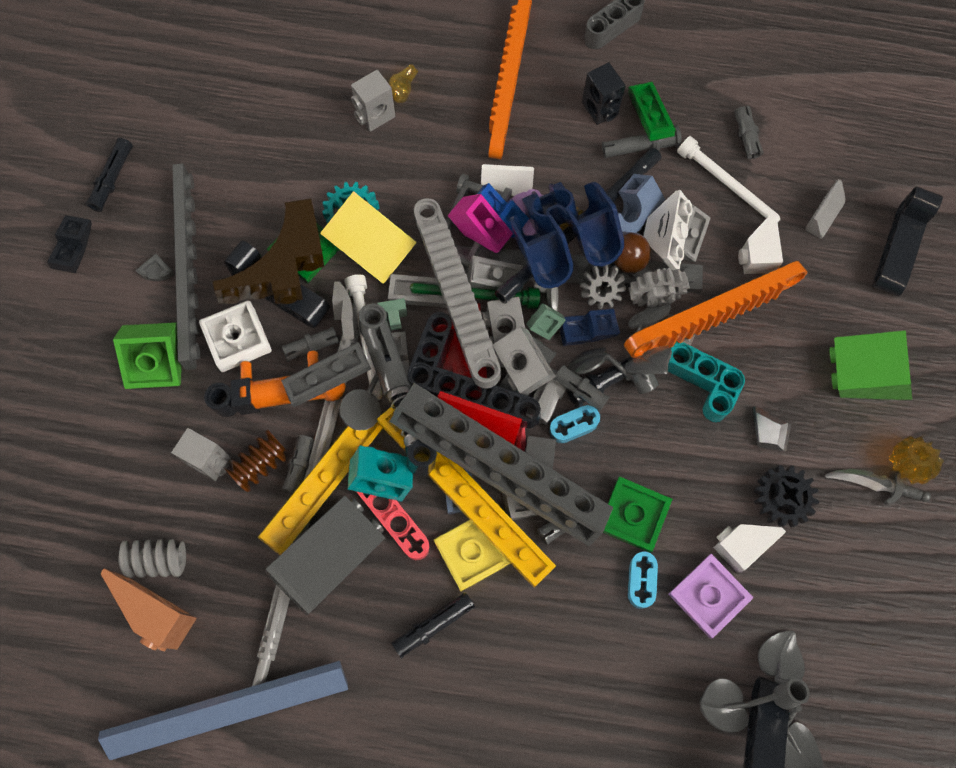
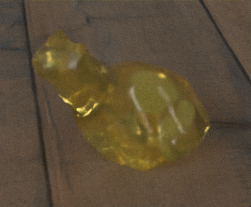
M410 64L400 73L393 75L389 80L393 99L397 103H404L409 97L411 82L418 73L413 64Z

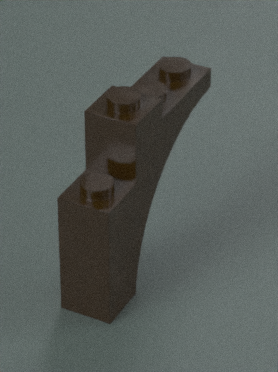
M312 199L285 202L283 226L271 249L246 270L236 275L213 281L214 292L219 304H235L240 300L263 299L270 295H274L276 304H292L297 300H303L298 271H314L324 267Z

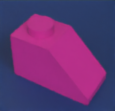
M482 194L462 197L448 214V217L463 235L495 253L501 250L513 234Z

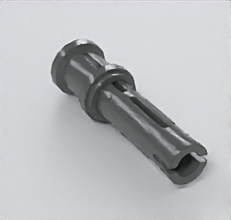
M676 124L674 125L675 136L649 141L647 134L602 142V152L605 153L603 156L606 159L608 157L649 150L650 148H656L658 151L661 148L671 146L679 148L682 144L680 128Z

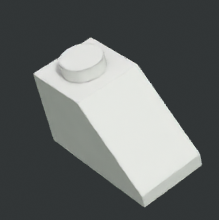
M770 214L747 239L742 249L739 250L738 260L739 264L743 265L744 274L770 273L777 270L783 263L776 214Z
M740 524L732 529L728 526L716 537L719 542L713 548L738 574L745 571L786 531L782 527Z

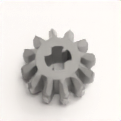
M592 265L594 273L584 271L583 275L587 280L580 281V287L584 288L581 295L583 298H588L587 302L590 306L597 302L598 309H602L604 303L607 302L608 306L612 308L614 306L612 299L621 301L622 296L619 292L626 291V286L622 284L625 280L624 275L617 274L618 267L616 266L608 271V265L602 266L601 270H598L597 266ZM602 282H606L607 286H604V290H599L598 286H601Z

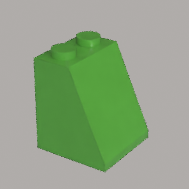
M906 330L834 338L835 347H830L831 364L836 363L837 373H832L833 390L838 389L840 398L912 400Z

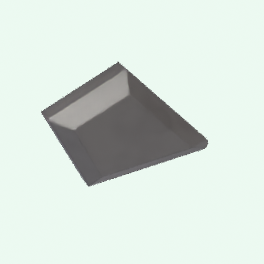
M754 406L753 413L757 446L786 452L791 424Z

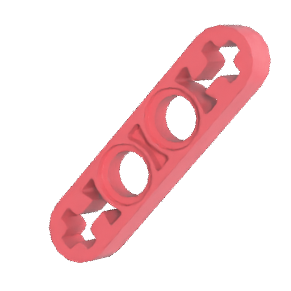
M356 491L410 559L415 561L421 560L428 555L430 549L429 541L396 500L389 499V505L386 509L377 510L373 506V501L377 496L369 495L366 498V493ZM396 517H403L407 521V526L402 532H395L391 529V521ZM414 529L416 532L412 533L411 536L417 543L421 540L424 542L421 546L423 551L421 553L417 551L411 553L409 550L412 546L407 538L404 542H401L399 539L407 536Z

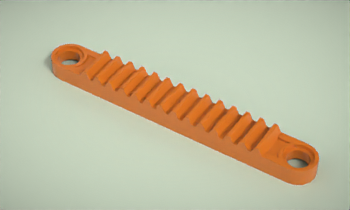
M518 0V4L512 6L489 121V133L492 135L488 158L502 159L532 0Z
M799 261L792 262L638 331L626 340L624 347L632 358L642 356L644 352L655 347L668 345L672 348L676 341L682 343L685 337L691 339L694 333L700 335L702 330L709 331L711 326L717 327L720 321L726 323L729 318L735 319L737 314L743 315L746 310L752 311L754 306L759 308L763 302L765 304L769 303L771 298L776 300L782 291L800 282L806 276L807 271Z

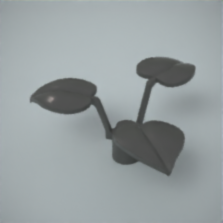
M671 305L651 307L637 313L630 319L629 327L638 328V331H641L646 326H652L661 322L670 312ZM669 346L649 349L642 356L629 361L624 368L610 354H606V348H594L578 355L570 362L567 368L580 375L595 370L605 360L610 361L625 375L627 381H633L638 393L644 394L658 386V381L654 374L668 373V363L672 356V350Z
M795 631L775 634L768 638L759 648L758 662L761 670L766 675L775 676V682L779 684L774 688L773 694L743 702L741 689L731 680L718 679L706 687L699 702L700 710L712 726L726 733L741 731L748 725L749 718L745 708L774 701L777 706L783 709H791L788 720L784 768H824L818 745L809 729L799 722L790 725L796 713L802 710L800 705L806 703L810 696L808 686L802 681L805 666L797 645Z

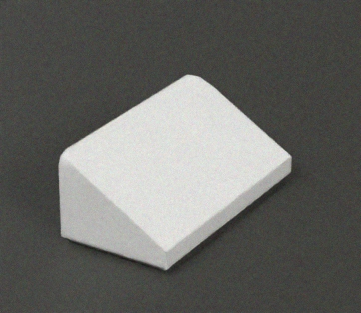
M483 164L481 185L490 183L494 189L502 192L506 187L512 189V196L527 192L533 187L534 167Z

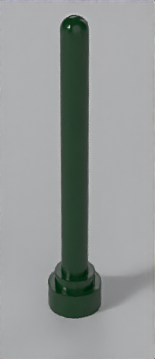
M412 283L410 285V291L414 294L442 296L439 285ZM528 287L527 290L522 289L514 297H519L520 304L525 306L526 309H538L540 289ZM471 288L475 299L498 300L495 295L496 290Z

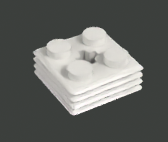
M249 300L199 320L215 364L221 372L237 367L243 361L254 360L272 351L256 311ZM238 332L239 338L233 340V334Z

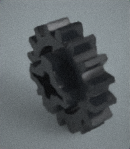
M779 465L775 468V471L769 469L765 472L766 477L762 476L758 479L757 482L761 486L755 488L754 492L759 494L760 498L755 500L754 503L762 504L763 508L759 511L760 515L769 514L767 522L771 523L777 519L778 527H784L788 522L790 528L798 525V522L801 524L807 522V516H812L816 513L811 506L819 504V500L813 498V494L819 492V490L810 487V484L814 481L813 478L807 480L803 478L804 470L795 473L793 465L789 466L786 471L782 465ZM785 493H788L790 496L787 500L783 497ZM777 509L784 510L787 514H784L778 511Z

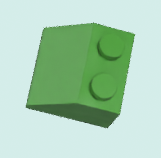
M177 323L122 325L113 341L124 388L180 386L181 364L178 362Z

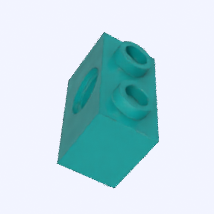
M359 445L350 459L348 490L402 502L413 488V473L407 467V457L401 454L384 452L373 447Z

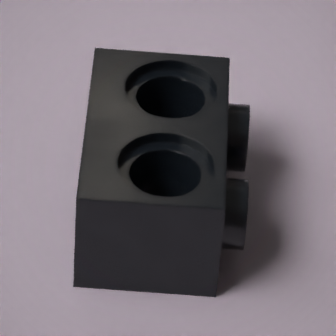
M610 62L588 72L586 76L582 104L597 125L604 121L610 122L617 117L626 86Z

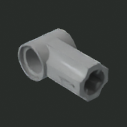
M552 369L553 373L556 375L558 371ZM554 378L539 387L533 397L540 404V424H548L558 400L562 399L566 391V387L555 381ZM528 408L526 416L529 418L533 417L536 413L535 410Z

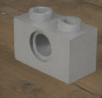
M378 70L351 84L353 92L351 100L356 108L354 115L360 125L365 124L371 132L395 117L392 88Z
M519 297L512 298L506 304L500 300L487 302V311L482 312L485 327H490L491 336L489 338L492 341V345L509 334L501 333L498 330L499 327L508 326L512 331L518 327L525 328Z
M518 327L493 344L500 367L506 368L510 375L507 378L508 382L515 392L519 391L521 394L528 395L556 377L528 329ZM524 355L527 363L523 369L519 370L517 360L520 356Z
M189 428L186 429L171 452L186 465L214 481L219 476H223L226 472L224 468L228 469L230 465L229 460L231 457L218 444Z

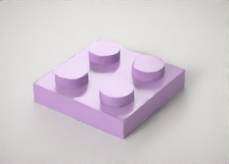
M712 554L708 555L668 594L710 639L714 638L753 599V596Z

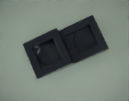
M65 215L55 233L58 242L47 261L51 269L76 273L88 243L92 225L91 220Z

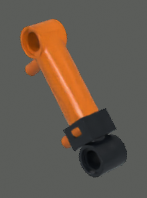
M309 351L307 353L308 367L319 362L317 351ZM249 361L240 363L241 379L231 380V388L224 383H214L207 388L204 395L207 406L222 417H230L237 412L241 415L259 413L260 408L291 404L281 381L289 376L253 381L252 365ZM345 383L309 401L319 399L326 401L338 400L345 392ZM227 396L226 400L222 404H219L221 398Z

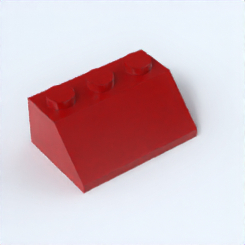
M442 391L439 392V399L501 436L514 446L516 445L522 419Z

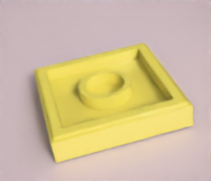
M470 520L434 539L435 545L461 592L511 564Z

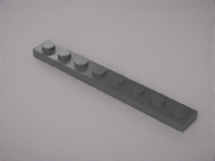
M173 164L178 362L185 370L197 369L196 360L200 359V348L198 343H196V334H199V322L195 318V309H198L199 303L197 294L194 293V284H197L198 277L196 269L193 268V260L197 259L195 245L192 244V236L196 235V227L191 216V212H195V203L191 196V189H194V179L192 173L187 172L184 164Z

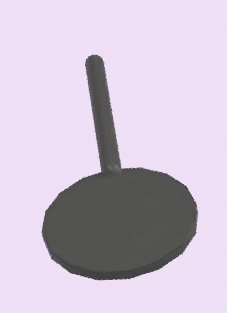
M376 373L367 391L363 389L352 390L341 400L339 407L340 416L343 422L351 429L358 431L368 430L377 423V418L380 417V403L376 396L372 394L379 380Z

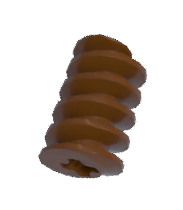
M269 430L265 431L267 441L260 437L256 438L258 448L249 444L247 446L250 453L249 456L240 452L238 455L241 462L238 463L231 459L229 462L232 470L224 468L232 479L246 492L251 491L249 481L257 485L260 483L258 473L265 477L269 475L266 466L277 469L276 458L283 462L286 461L284 455L286 449Z

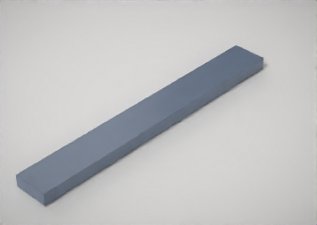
M337 661L99 732L98 740L110 761L348 690V682L341 662Z

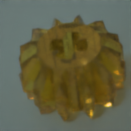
M909 436L893 447L894 450L890 455L889 461L894 463L892 470L901 473L900 479L908 478L911 485L917 482L923 485L939 475L940 467L944 460L938 457L941 450L933 449V441L925 443L922 436L916 439Z

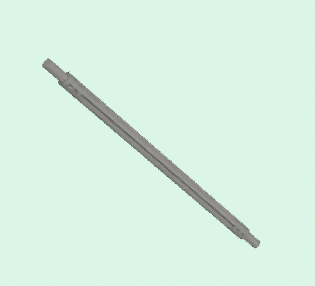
M355 303L352 306L355 337L354 339H343L342 333L338 352L357 343L359 330H357L358 317ZM343 396L335 401H324L308 461L309 467L306 469L304 479L330 448ZM310 521L300 532V534L296 537V539L292 542V544L309 529ZM277 585L275 586L257 654L259 662L252 686L266 683L271 660L274 661L290 603V598Z

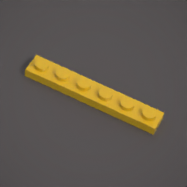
M378 421L368 430L358 431L347 426L260 533L258 538L279 555L288 549L349 472L350 459L359 445L368 447L383 429Z

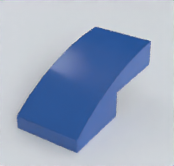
M490 183L484 185L477 193L482 194L512 231V238L515 237L510 218L517 215L521 228L529 220L513 200L506 202Z

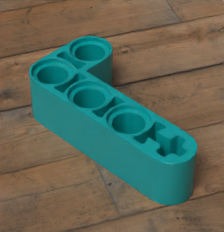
M676 341L674 347L671 348L672 356L668 363V372L708 391L709 394L702 409L703 414L709 421H722L732 411L745 383L743 373L739 369L684 342L678 343ZM673 355H680L685 363H678L673 358ZM698 367H705L709 371V375L701 374ZM724 379L731 380L735 388L726 386ZM712 402L720 403L724 411L720 412L714 409Z

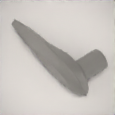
M535 282L534 288H539L540 292L547 293L549 307L558 312V287L551 289L543 288Z

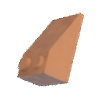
M104 568L101 576L133 632L142 637L140 643L155 651L157 649L164 652L166 649L177 650L197 618L131 578Z

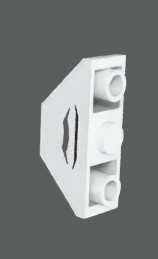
M681 190L675 191L647 217L643 236L647 239L651 250L672 271L680 269L681 261L684 258L685 238L688 236V223L693 211L690 200L685 197Z

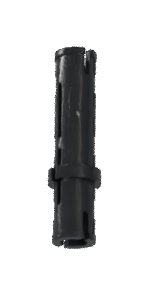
M117 138L100 176L96 177L93 182L94 188L85 203L90 209L102 212L109 194L114 192V184L133 148L130 141L124 138Z
M464 592L419 624L418 622L414 623L412 629L392 641L391 644L402 659L423 643L424 645L428 644L430 638L474 609L475 606L467 593Z

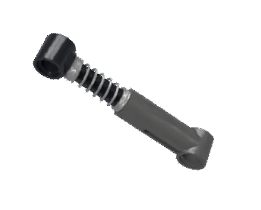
M367 304L359 312L360 333L364 337L385 398L392 402L391 407L395 409V413L411 386L387 323L386 311L378 304ZM370 320L378 321L376 324H369L367 322ZM378 339H380V341H381V344H382V347H383V349H384V352H385V354H386V355H384V354H383V352H382V349H381V346H380V343H379V340H378ZM402 430L401 435L405 437L403 441L406 446L408 469L417 476L430 474L435 467L436 450ZM417 454H425L429 459L425 462H419L414 457Z

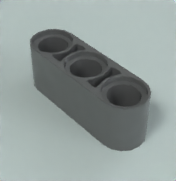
M614 0L591 16L587 21L584 36L586 46L591 49H600L641 19L645 0Z

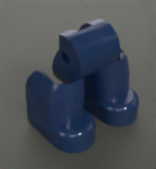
M561 182L554 185L552 183L549 184L550 193L539 197L535 191H532V195L522 198L528 218L537 234L525 235L517 215L510 218L518 246L526 259L530 273L539 286L549 289L559 287L571 277L573 261L566 237L559 226L566 222L575 233L579 247L590 264L601 267L609 265L622 254L624 237L617 208L598 183L590 182L584 185L589 206L579 216L572 192L565 189Z

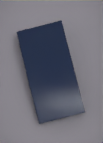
M614 309L594 310L582 316L564 317L566 321L559 328L563 346L604 340L620 334Z

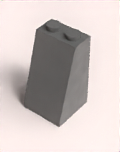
M344 496L265 569V573L305 615H308L385 539L382 535L384 529L374 519L369 521L362 514L364 511L363 507L354 498L349 500Z

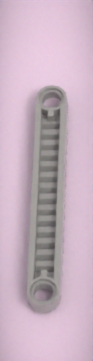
M422 199L414 206L415 221L472 379L479 387L491 388L499 382L501 370L492 341L489 338L488 330H486L485 322L478 309L477 301H475L474 293L471 290V285L468 282L460 256H458L457 248L454 245V240L451 237L439 204L433 199ZM425 209H431L435 212L433 216L427 218L420 215ZM482 367H491L494 370V375L490 378H482L478 372Z

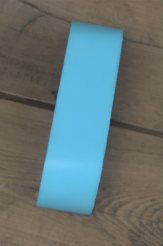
M586 405L553 419L550 424V437L556 439L557 443H567L588 434L598 426L600 414L593 406ZM583 413L594 417L591 425H588L587 422L577 424L582 419ZM558 424H561L563 427L571 424L573 426L567 429L566 436H563L561 432H555Z
M648 552L636 554L631 559L629 565L628 599L634 607L639 609L651 606L657 594L658 564L655 556ZM642 558L646 559L647 564H651V568L645 571V578H641V568L636 567V563H639ZM641 582L644 583V592L649 593V598L644 599L643 603L634 594L640 590Z

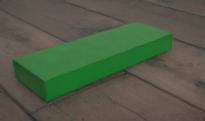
M648 82L630 86L628 94L649 141L675 136V127L654 83Z

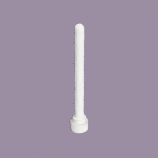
M689 136L681 144L677 153L683 158H689L690 160L693 158L766 219L770 214H776L777 223L779 222L780 216L702 153L700 151L701 147L698 146V142L693 137Z
M352 275L345 278L344 282L346 291L353 297L356 305L359 327V312L365 306L363 295L366 293L367 283L364 275ZM360 333L362 349L371 367V370L367 371L370 385L376 371L364 337ZM379 380L372 392L378 401L382 398Z

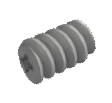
M159 539L157 540L156 547L153 548L152 541L146 540L144 548H141L140 541L135 540L132 544V549H130L128 541L123 540L120 545L118 558L120 570L127 578L134 577L135 575L143 578L147 574L150 577H156L158 574L162 577H167L170 573L174 577L181 576L186 564L184 541H181L179 547L176 548L174 539H170L167 548H165L163 540Z

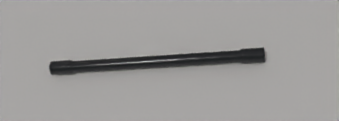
M650 148L636 161L630 170L606 191L610 199L614 202L620 196L618 191L633 174L643 175L655 166L662 158L661 153L656 148ZM570 226L563 230L567 244H569L576 235ZM527 264L495 291L496 297L502 303L506 304L533 277Z

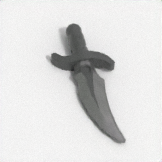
M858 469L836 470L824 476L826 478L853 482L876 492H891V497L884 502L885 505L895 503L901 495L923 502H928L931 499V494L928 491L904 485L903 477L909 474L907 470L899 472L894 477V480L886 475L878 476L873 472Z

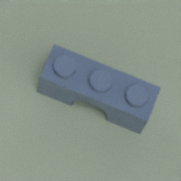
M633 174L618 191L623 199L622 213L618 212L622 232H639L646 223L647 217L665 201L653 176Z

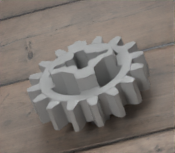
M663 268L662 270L657 269L655 272L648 271L644 273L642 277L636 278V282H631V287L628 288L633 304L638 303L640 307L647 304V307H656L657 305L671 304L676 299H680L682 294H687V289H690L685 271L681 272L680 269L671 271V268Z

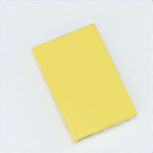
M354 191L320 233L383 284L417 243Z

